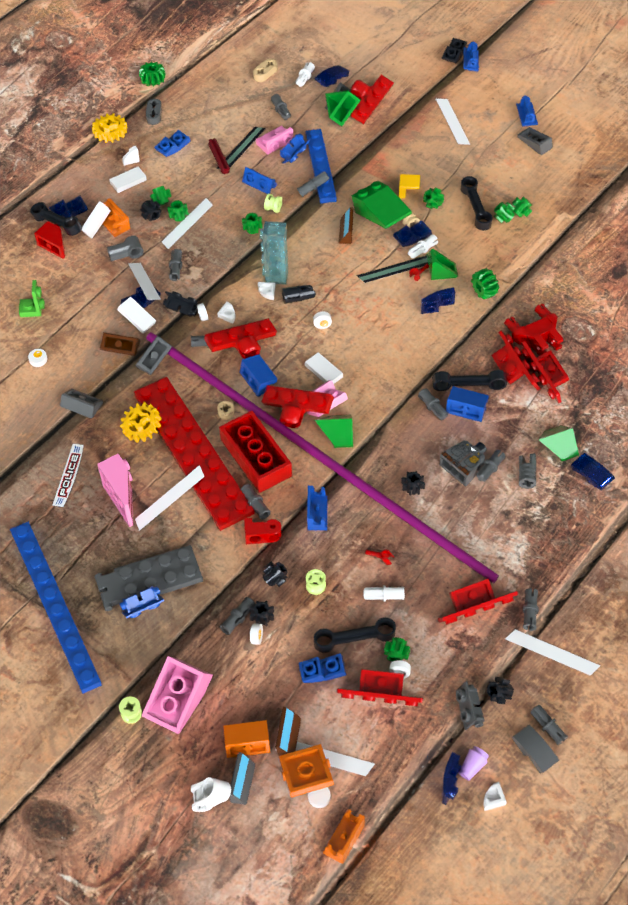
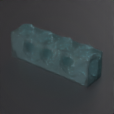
M265 221L264 229H260V239H263L261 241V252H264L261 263L264 264L262 276H265L266 282L286 285L288 278L287 225L282 222Z

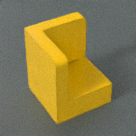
M400 174L399 198H406V189L420 188V175Z

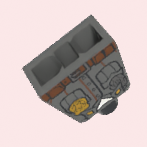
M464 440L442 452L439 465L466 487L484 466L485 456L483 453L487 451V448L482 442L473 446Z

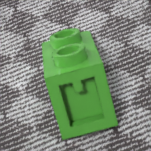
M37 280L32 281L33 299H20V317L41 316L42 309L45 308L44 298H41V286H38Z

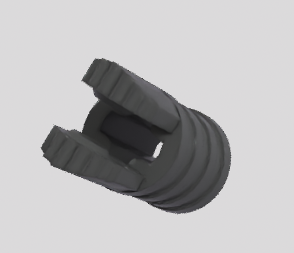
M535 453L530 454V463H526L523 455L519 456V486L525 489H531L536 486Z

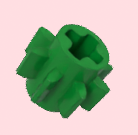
M161 186L152 190L153 194L150 197L154 202L157 201L160 205L169 203L168 198L172 196L170 189L165 190V187Z
M435 187L434 189L430 188L424 193L423 202L427 203L426 207L438 209L444 202V195L441 194V189Z
M524 196L521 199L517 197L512 202L515 208L513 211L519 217L523 215L528 217L532 212L530 208L532 203Z
M173 201L170 205L171 207H167L169 218H174L175 221H183L186 215H189L187 203L183 204L182 201Z
M501 202L494 209L496 213L494 217L500 223L503 221L508 223L515 216L513 212L515 208L509 202H506V204Z
M256 213L247 214L245 218H242L243 230H246L249 234L258 233L259 229L263 228L262 217H258Z
M394 637L391 642L386 641L384 655H387V660L390 662L402 661L403 659L408 660L410 646H407L406 640Z

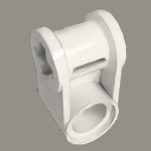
M208 777L192 785L191 792L194 799L192 810L196 812L208 811L212 807L226 801L231 794L229 782Z

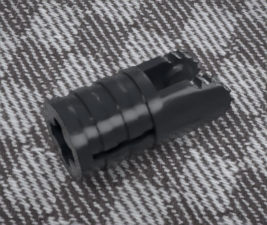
M311 285L282 288L284 304L300 302L315 298L316 296Z

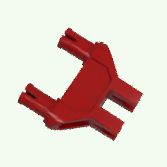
M543 303L535 308V312L541 318L540 320L526 326H520L514 317L507 318L504 322L505 326L511 331L512 338L516 343L522 345L521 342L526 341L529 348H533L539 356L547 352L545 349L549 345L546 342L555 351L562 348L560 343L564 339L556 330L558 316L555 313H551Z

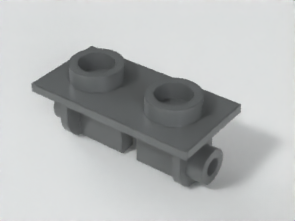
M465 681L456 690V700L459 703L460 716L464 728L468 730L473 724L477 728L482 727L485 719L481 707H474V705L480 704L477 688L474 685H468V682Z

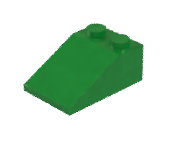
M380 181L372 182L371 185L351 195L355 213L385 229L412 214L409 207L393 190Z

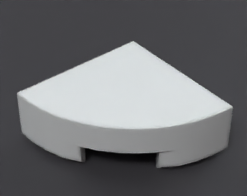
M136 146L131 147L129 152L123 156L122 162L124 166L140 162Z
M258 282L260 294L267 299L274 300L275 283Z
M226 302L217 314L219 318L233 324L235 321V310L232 304Z
M499 782L491 785L485 794L483 802L485 811L506 805V799Z

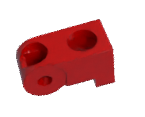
M244 518L246 545L272 543L280 540L281 523L278 520L270 519L266 522H252V518Z

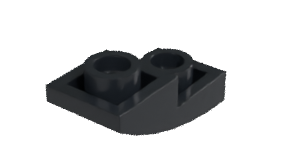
M453 38L450 45L446 47L442 60L457 63L463 55V48L467 47V41Z

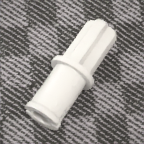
M307 62L304 68L300 70L299 77L296 80V84L299 87H302L310 79L311 73L315 68L313 63Z
M432 234L428 238L418 241L417 245L409 249L408 255L411 258H415L422 253L428 252L429 248L438 244V240H436L438 238Z
M383 585V587L364 588L363 596L365 600H383L384 602L390 599L404 600V587H386V585Z

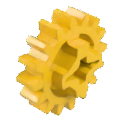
M107 113L105 117L100 115V119L96 118L95 122L92 123V131L95 138H99V141L104 139L105 143L108 141L113 143L115 139L119 141V137L124 138V134L127 133L128 129L125 118H121L120 115L115 116V113L112 115Z
M145 402L142 406L136 403V408L130 406V411L124 412L126 417L121 418L123 424L120 427L123 430V434L130 441L134 439L136 443L140 439L146 442V437L152 439L151 434L158 433L156 427H161L159 423L162 420L159 416L160 413L152 404L148 406Z

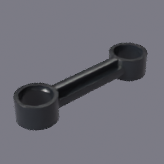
M472 176L464 177L461 180L460 190L469 197L476 215L475 227L482 231L488 230L492 226L493 217L484 210L477 193L478 181Z
M43 202L34 204L30 209L36 221L47 220L63 227L69 236H74L82 230V225L77 217L65 218L49 211Z
M502 370L491 371L488 375L450 376L448 372L439 371L432 376L433 388L436 391H446L451 386H489L493 390H501L507 386L506 373Z
M384 617L379 619L374 626L335 633L329 629H320L314 634V647L318 652L328 653L334 648V645L371 638H377L383 642L391 641L395 637L396 624L392 619ZM387 625L392 628V632L382 634L378 631V628ZM326 636L332 641L328 645H320L317 639Z

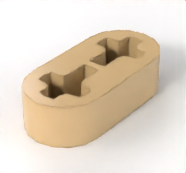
M267 59L253 70L254 80L263 82L276 73L278 69L277 61Z

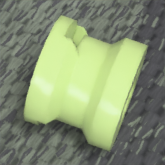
M268 194L265 199L264 209L279 213L282 207V197H274L272 194Z
M318 569L310 570L306 574L307 591L313 595L323 593L326 588L324 572Z
M131 696L121 700L119 710L122 719L127 723H135L140 720L142 709L139 700Z

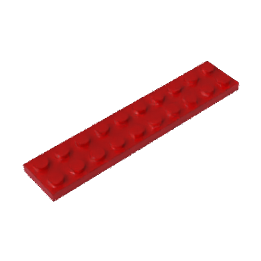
M168 377L134 391V395L141 406L144 402L148 406L152 404L160 413L159 416L162 420L159 423L161 427H156V430L184 475L187 476L200 465L204 477L192 487L218 529L221 531L244 520V518L254 515L253 507L249 506L244 493Z

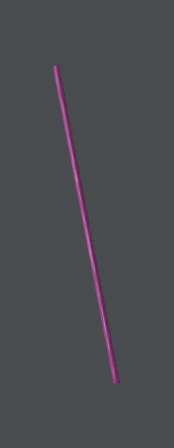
M150 332L146 339L152 343L157 335ZM172 347L167 353L169 356L247 411H253L264 423L474 571L489 579L493 584L497 581L499 575L177 349Z

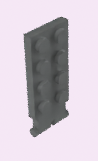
M189 545L114 568V572L102 575V573H98L95 575V580L99 592H103L100 596L105 611H110L113 609L112 606L118 605L123 602L122 599L136 594L138 600L142 599L139 592L151 586H157L160 591L158 595H162L203 582V577L193 549Z

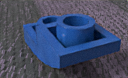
M177 130L169 139L164 137L154 148L165 157H168L184 148L191 140L187 135Z
M341 654L321 660L319 657H315L299 663L303 683L321 682L347 675Z

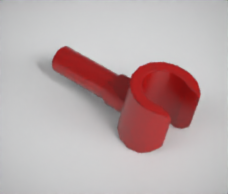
M425 264L420 269H410V277L415 275L414 280L419 281L420 274L429 268V265Z
M384 549L381 552L366 550L365 552L366 555L380 558L386 565L392 564L388 559L389 557L394 558L388 549Z

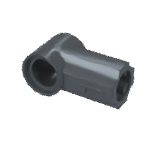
M129 236L123 243L107 247L111 261L128 256L136 259L144 253L137 236Z

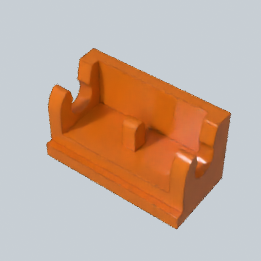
M110 198L107 199L103 204L110 210V213L102 225L116 237L130 229L129 218Z
M267 720L223 726L227 758L237 757L239 752L246 756L270 753Z
M347 809L323 851V854L341 864L345 862L365 826V816L359 814L355 817L351 814L352 811L350 809Z

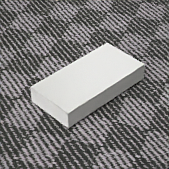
M136 167L109 180L113 188L119 193L146 181L147 178L143 171Z
M99 201L82 226L81 231L92 239L110 213V210Z
M131 297L117 309L142 334L156 323V320Z
M319 352L305 361V366L324 383L330 380L334 384L343 378V373Z

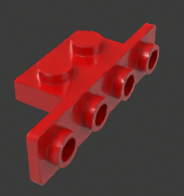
M500 330L498 333L506 345L491 355L499 369L506 373L507 381L510 384L526 375L531 384L537 390H540L539 378L534 372L531 374L529 371L531 366L526 359L522 360L520 357L523 354L517 346H513V338L509 333L505 335Z
M526 341L521 342L523 346L521 352L524 358H529L534 373H539L540 376L538 378L543 386L546 385L548 387L547 392L552 400L555 398L558 404L561 403L560 393L556 387L569 381V376L551 350L536 358Z
M486 579L449 592L456 612L438 618V621H445L447 625L458 621L457 617L463 614L465 618L477 614L475 611L477 609L483 608V611L495 608L494 603L501 601L503 605L514 601L513 597L519 595L518 591L495 598L490 581Z
M361 669L359 690L337 688V693H341V698L354 699V695L363 696L362 700L366 701L384 698V703L397 704V700H403L405 705L418 706V702L423 703V698L402 696L404 674Z

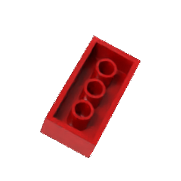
M253 411L219 427L222 443L258 493L292 477V463Z

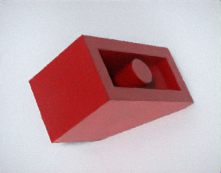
M47 221L34 233L37 245L64 259L65 249L61 227Z

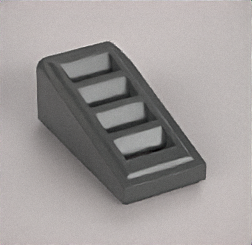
M530 127L518 134L520 140L540 155L545 154L553 147L551 137Z

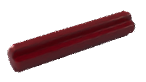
M210 138L208 145L221 173L228 174L230 167L218 141L215 138Z

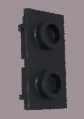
M165 291L168 296L163 301L165 308L177 312L181 306L179 311L181 314L189 317L197 315L198 301L192 297L186 299L175 291H172V293Z

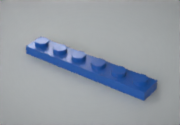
M322 130L305 131L306 141L310 140L307 145L314 177L323 171L329 176L327 182L317 187L320 204L337 202Z

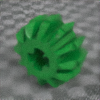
M151 61L150 63L145 62V65L141 66L139 77L142 84H146L147 87L150 85L154 87V85L160 86V83L164 82L166 72L162 64H158V62L152 63Z
M485 268L472 275V287L479 298L489 299L498 293L500 288L498 285L499 280L496 279V275L493 274L492 270Z

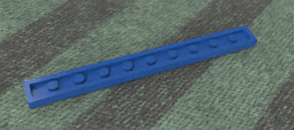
M29 522L11 528V534L82 694L102 686L97 671Z

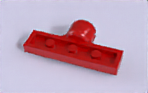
M380 75L372 86L361 80H356L350 92L361 101L351 113V117L364 125L392 88L394 82L383 75Z
M268 318L205 334L204 340L211 352L234 347L238 350L241 357L246 359L260 354L261 347L257 341L276 336L277 330Z
M267 385L262 403L267 406L283 408L279 421L286 427L299 428L306 412L329 414L334 396L328 393Z

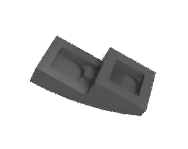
M527 725L512 736V739L523 755H528L539 773H544L559 761L550 746L530 725Z

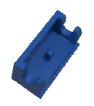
M259 354L241 361L239 373L257 397L265 393L267 385L277 382L278 378Z
M453 386L447 399L446 411L452 415L482 422L489 395Z
M308 486V530H327L328 496L324 487H321L320 492H315L314 486Z

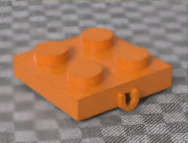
M321 744L279 756L283 770L281 774L283 780L287 783L291 798L334 785L329 769L331 768L328 758L326 759Z

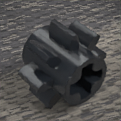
M152 199L145 201L141 205V216L145 220H157L162 212L159 209L161 205Z
M417 471L407 472L406 478H401V484H403L402 491H406L410 496L419 495L420 489H425L424 475L420 476Z
M271 561L264 567L263 579L269 586L277 584L280 587L286 582L285 579L288 578L286 576L288 571L282 563L277 562L274 564Z
M256 601L255 606L250 607V621L255 620L256 623L266 627L270 620L274 621V614H272L274 613V606L269 607L267 601Z
M495 677V682L489 681L487 693L491 697L490 701L497 702V704H505V699H512L514 688L510 684V680L503 677Z

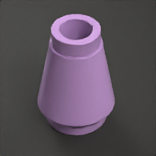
M477 746L469 749L459 774L470 781L488 763V754Z

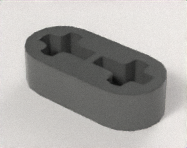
M151 99L147 102V123L150 125L159 124L162 114L161 101L159 99Z

